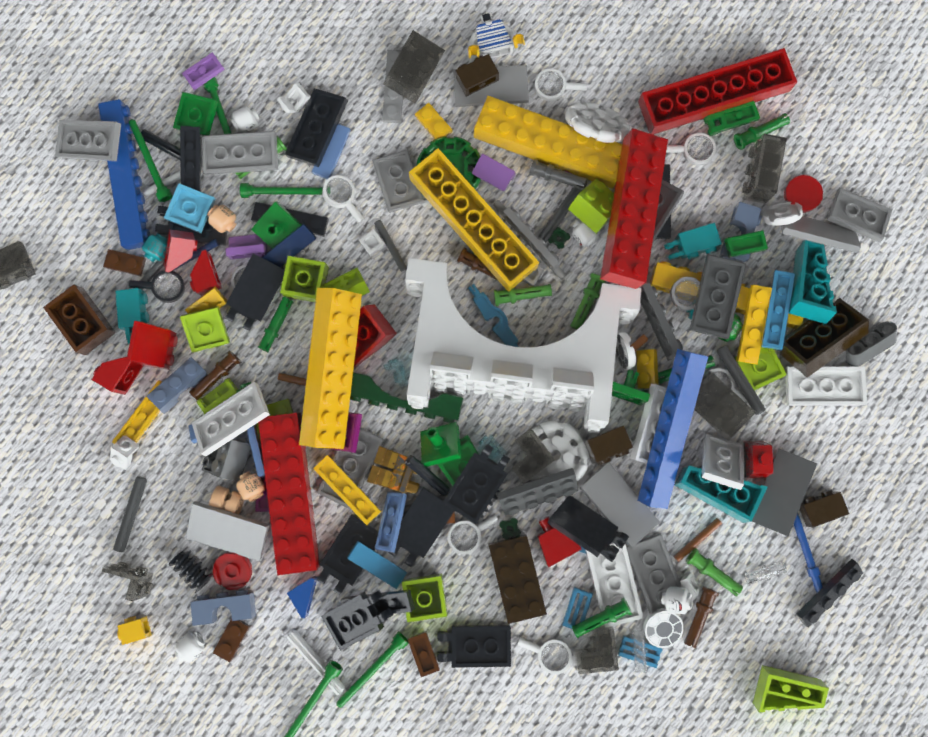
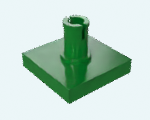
M276 201L251 230L270 248H273L302 224Z
M627 370L624 385L613 382L612 396L641 406L648 402L650 394L635 389L640 373L636 371L633 373V370Z
M457 422L430 427L427 430L420 431L421 463L426 467L461 458L459 425Z

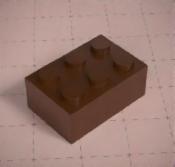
M75 284L43 307L76 353L87 355L116 333L85 289Z

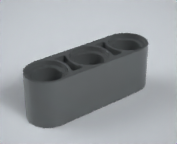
M889 321L882 322L869 330L865 337L846 349V362L848 365L853 367L861 366L893 346L897 341L896 324Z

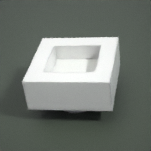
M374 229L359 239V242L370 257L386 246Z
M689 572L682 577L680 582L681 587L688 589L694 598L698 596L701 587L692 572Z

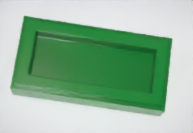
M764 230L724 239L729 258L768 249Z

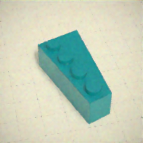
M804 240L795 251L793 268L795 277L789 314L827 324L837 313V309L833 305L834 294L830 290L829 282L831 278L826 269L828 262L823 244Z
M690 465L682 468L674 484L742 523L752 522L768 488L767 486L753 484L745 480L741 490L702 478V469Z

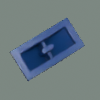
M313 576L287 593L301 618H306L309 614L318 578L316 576Z

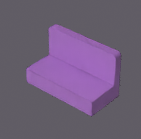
M212 52L182 72L193 90H196L225 69Z
M482 153L472 174L501 191H505L509 182L513 181L516 172Z
M256 234L229 237V248H226V256L231 260L251 258L253 253L261 257L268 252L267 244Z

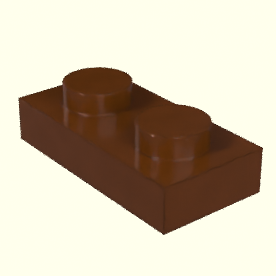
M108 249L103 267L141 277L146 258Z
M231 618L213 654L230 663L250 625L241 620L232 621Z
M427 631L409 637L407 640L421 678L440 671Z

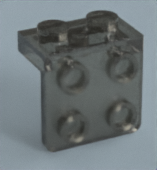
M18 241L0 249L1 290L36 275L22 242Z
M125 562L110 563L109 566L102 567V572L131 579L125 600L136 601L147 597L151 593L153 583L151 582L154 573L148 572L147 568L136 567L134 569L129 567V563Z

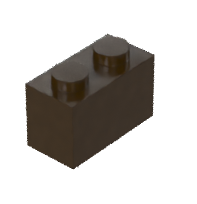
M489 54L481 55L479 58H475L473 62L462 64L455 70L456 79L466 97L499 81V71Z
M832 489L821 492V496L816 498L814 496L804 498L799 509L806 527L811 528L850 514L841 492L833 491Z

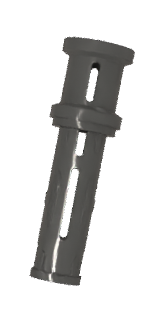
M534 159L530 168L531 176L537 175L543 177L546 181L555 180L581 190L585 189L588 180L587 178L558 170L552 164L540 163L537 159Z

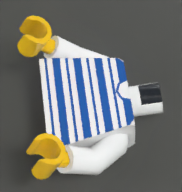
M484 14L481 16L482 24L477 25L476 31L471 35L468 44V58H471L472 55H477V58H479L481 55L489 54L491 58L511 54L513 52V44L515 49L518 48V44L525 45L524 36L515 33L508 25H504L502 20L493 21L491 14Z

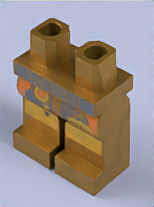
M379 446L374 463L391 468L392 471L373 465L367 482L402 493H417L420 486L419 483L411 481L413 473H417L405 464L407 456Z

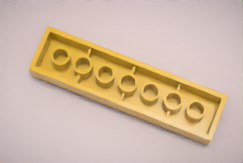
M487 96L474 127L475 139L533 160L537 159L546 165L552 164L557 169L566 170L574 175L585 177L590 181H594L597 178L607 187L614 188L622 144L618 142L596 141L597 139L593 137L587 138L576 132L574 127Z
M439 148L409 171L410 181L508 292L537 269L539 261Z
M317 288L299 445L344 449L362 294L336 288Z

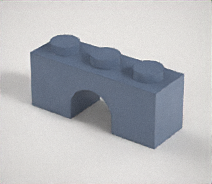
M739 202L734 207L729 224L738 227L741 235L752 233L761 222L762 215H760L762 208ZM724 241L719 257L744 263L749 260L751 253L729 258Z
M191 357L150 392L147 398L165 414L179 402V396L186 389L194 388L207 373Z
M248 589L238 590L234 595H229L228 592L217 593L216 597L209 598V594L199 595L196 600L190 602L193 626L212 624L218 621L217 611L220 606H225L230 610L232 621L252 619L256 616L254 592L248 593Z

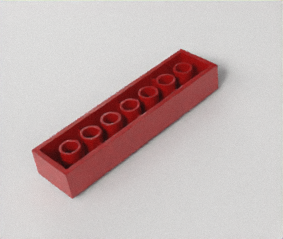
M783 48L643 92L638 100V104L648 132L654 135L701 120L713 113L790 92L797 84V79L786 50Z
M632 128L623 139L600 276L601 280L633 289L639 288L647 281L668 139Z
M301 413L267 416L258 423L277 576L315 571L320 567L306 447L299 445L302 415Z

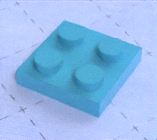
M178 183L164 219L202 233L208 219L207 214L213 207L215 198Z

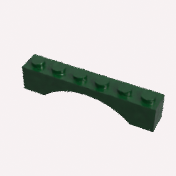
M353 372L350 400L360 402L361 399L368 400L370 405L379 407L381 403L387 405V409L398 411V408L406 409L405 413L412 415L420 412L424 413L425 418L435 420L437 416L443 418V422L446 423L459 421L464 400L462 397L444 393L436 398L429 399L428 407L415 409L411 407L412 405L408 404V400L394 397L383 391L370 376Z

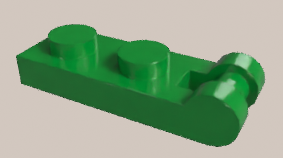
M752 101L704 117L703 120L708 125L709 136H713L720 132L756 122L760 119V115L755 102ZM719 120L720 125L716 126L714 121Z

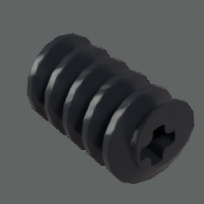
M191 550L187 552L181 551L168 565H175L173 570L175 572L180 571V578L186 576L184 582H191L189 586L191 589L197 587L195 591L197 593L210 581L213 574L205 575L208 568L200 569L202 562L194 563L197 556L189 558Z

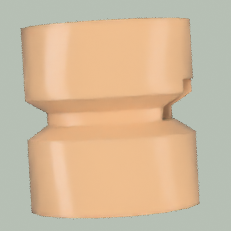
M218 485L211 495L209 506L239 515L244 500L239 492H230L228 488Z

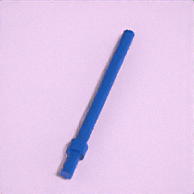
M797 514L794 527L808 566L806 570L808 576L812 578L816 592H819L823 588L819 576L821 573L819 567L815 564L799 514Z

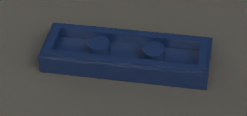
M303 223L261 258L281 268L286 264L288 256H296L316 240V236Z

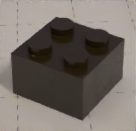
M624 425L584 442L591 463H597L598 465L612 461L610 457L614 455L616 458L630 453L629 449L633 448Z

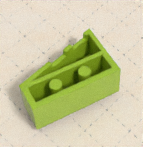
M762 665L753 704L759 713L765 712V710L785 711V709L797 708L798 710L824 708L829 688L821 679Z

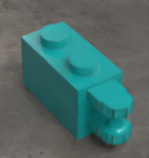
M715 223L679 233L675 237V241L665 244L664 248L672 249L678 247L679 252L667 256L669 261L678 258L692 260L699 257L701 253L706 252V255L716 252L717 248L722 245Z
M139 288L115 291L118 328L125 331L128 344H130L134 321L149 323L150 320L149 314L146 311V304H148L147 294Z

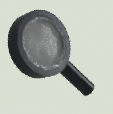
M163 270L157 273L151 282L129 280V288L151 289L158 300L172 303L183 296L185 283L177 272H165Z

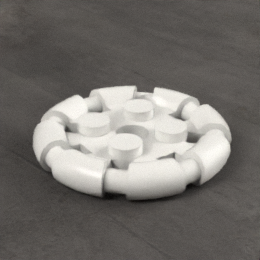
M578 102L567 108L565 113L567 123L574 127L576 132L587 138L593 137L597 139L596 141L605 143L621 142L631 130L628 121L624 117H619L620 114L608 107L603 111L598 108L599 104L583 102L581 104Z
M556 420L540 423L539 427L534 430L531 429L522 442L523 449L520 452L521 466L523 471L526 470L530 476L528 478L534 481L546 477L547 474L552 475L573 468L577 482L581 480L587 471V460L590 458L584 443L586 439L582 438L581 432L569 423H558ZM556 430L563 431L562 437L555 436ZM544 433L547 438L540 441L538 436ZM573 438L578 444L575 447H572L569 443ZM531 447L537 448L535 455L530 454ZM552 450L559 451V460L552 461L549 453ZM574 456L580 457L579 464L573 463ZM536 463L540 467V470L537 472L532 467Z

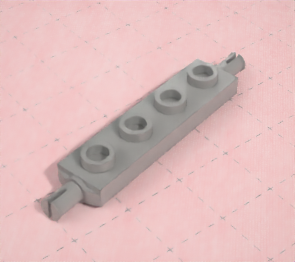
M497 200L493 206L496 207L504 219L545 264L562 280L567 274L559 267V258L556 253L549 251L545 247L546 243L541 237L537 238L533 234L534 230L528 223L524 224L521 221V216L515 209L506 208L500 200Z

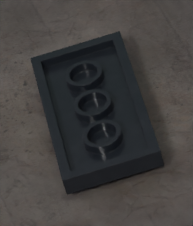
M314 88L285 155L288 158L319 167L348 103L346 97Z

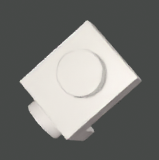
M295 83L286 96L278 97L277 101L285 112L298 113L310 99V95L300 83Z
M127 436L121 437L111 447L110 460L115 466L126 470L130 467L132 454L139 449V444Z

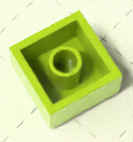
M596 178L577 195L568 210L597 234L610 221L614 193Z
M288 256L280 293L286 298L315 303L317 288H325L323 284L327 280L328 265L326 262Z
M442 574L403 579L402 589H410L415 606L412 612H406L407 622L447 617L448 612Z

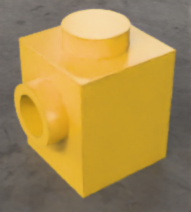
M136 616L124 619V623L117 626V636L122 645L145 639L152 635L147 616L136 619Z

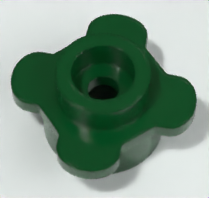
M557 227L548 239V242L555 244L558 249H563L565 242L570 239V234Z
M511 518L509 521L502 520L499 523L504 539L507 540L512 536H520L521 531L518 529V520L516 518Z

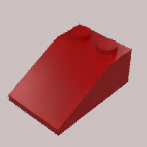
M375 304L365 305L360 309L354 368L385 346L397 334Z
M134 321L127 360L147 367L170 370V366L174 363L173 349L178 343L177 333L147 323Z

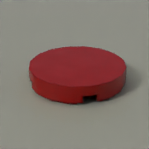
M809 175L796 176L787 183L784 189V199L787 202H791V205L799 203L802 206L803 213H807L820 205L823 199V189L818 180Z
M228 551L216 559L212 568L216 583L220 586L222 585L227 590H238L244 587L252 576L250 560L247 557Z

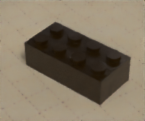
M841 298L833 302L837 313L827 324L809 319L784 338L783 349L779 350L780 355L807 378L865 337L869 332V319Z
M527 535L489 543L508 624L547 615Z

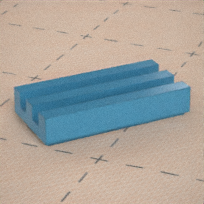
M576 587L573 588L562 626L572 629V626L575 625L584 595L587 596L579 623L586 619L593 593ZM577 593H579L580 595L571 620V624H569L568 620L571 614V610Z
M623 635L618 655L657 668L662 648ZM626 641L656 651V653L652 654L625 645ZM624 649H626V650H629V651H632V652H635V653H638V654H641V655H644V656L653 658L654 660H653V662H652V661H649V660H646V659H643V658H640V657H637V656H634V655L625 653V652H623V651H624Z

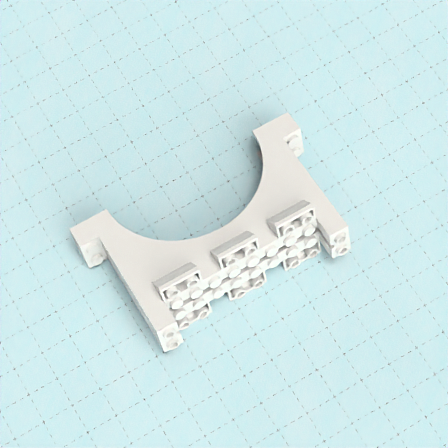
M408 259L405 277L407 294L413 297L422 296L407 389L408 404L412 405V408L423 409V407H428L431 387L432 390H435V393L446 394V392H450L459 397L470 395V390H472L476 394H485L487 392L489 393L488 398H492L493 401L497 402L510 400L513 404H523V402L526 403L527 398H532V401L535 402L546 400L545 405H548L551 409H561L563 407L569 408V411L580 412V410L585 408L583 428L588 429L592 433H599L605 429L610 417L618 322L620 324L633 323L640 310L641 288L633 289L626 286L602 283L600 296L596 299L593 312L574 333L562 340L544 346L513 347L486 338L462 318L449 293L447 263Z

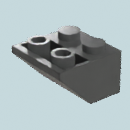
M235 439L230 440L203 459L202 471L219 478L238 482L240 480L239 476L243 474L251 449L250 444Z

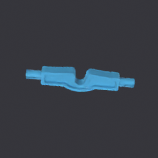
M475 284L472 287L470 286L468 290L474 296L473 301L486 321L494 317L499 319V322L492 328L493 332L505 345L519 347L517 337L508 326V319L505 313L498 307L493 306L484 292L480 293Z

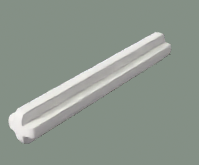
M296 630L291 631L287 635V639L323 679L326 664ZM338 677L332 679L328 684L336 695H339L345 689V685Z

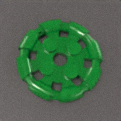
M443 136L434 139L427 148H423L416 165L439 148L474 189L478 187L481 179L473 175L472 171H468V166L475 167L480 154L477 149L471 146L470 142L456 136L454 138ZM447 145L454 146V149H447ZM466 151L468 155L464 157L461 153Z

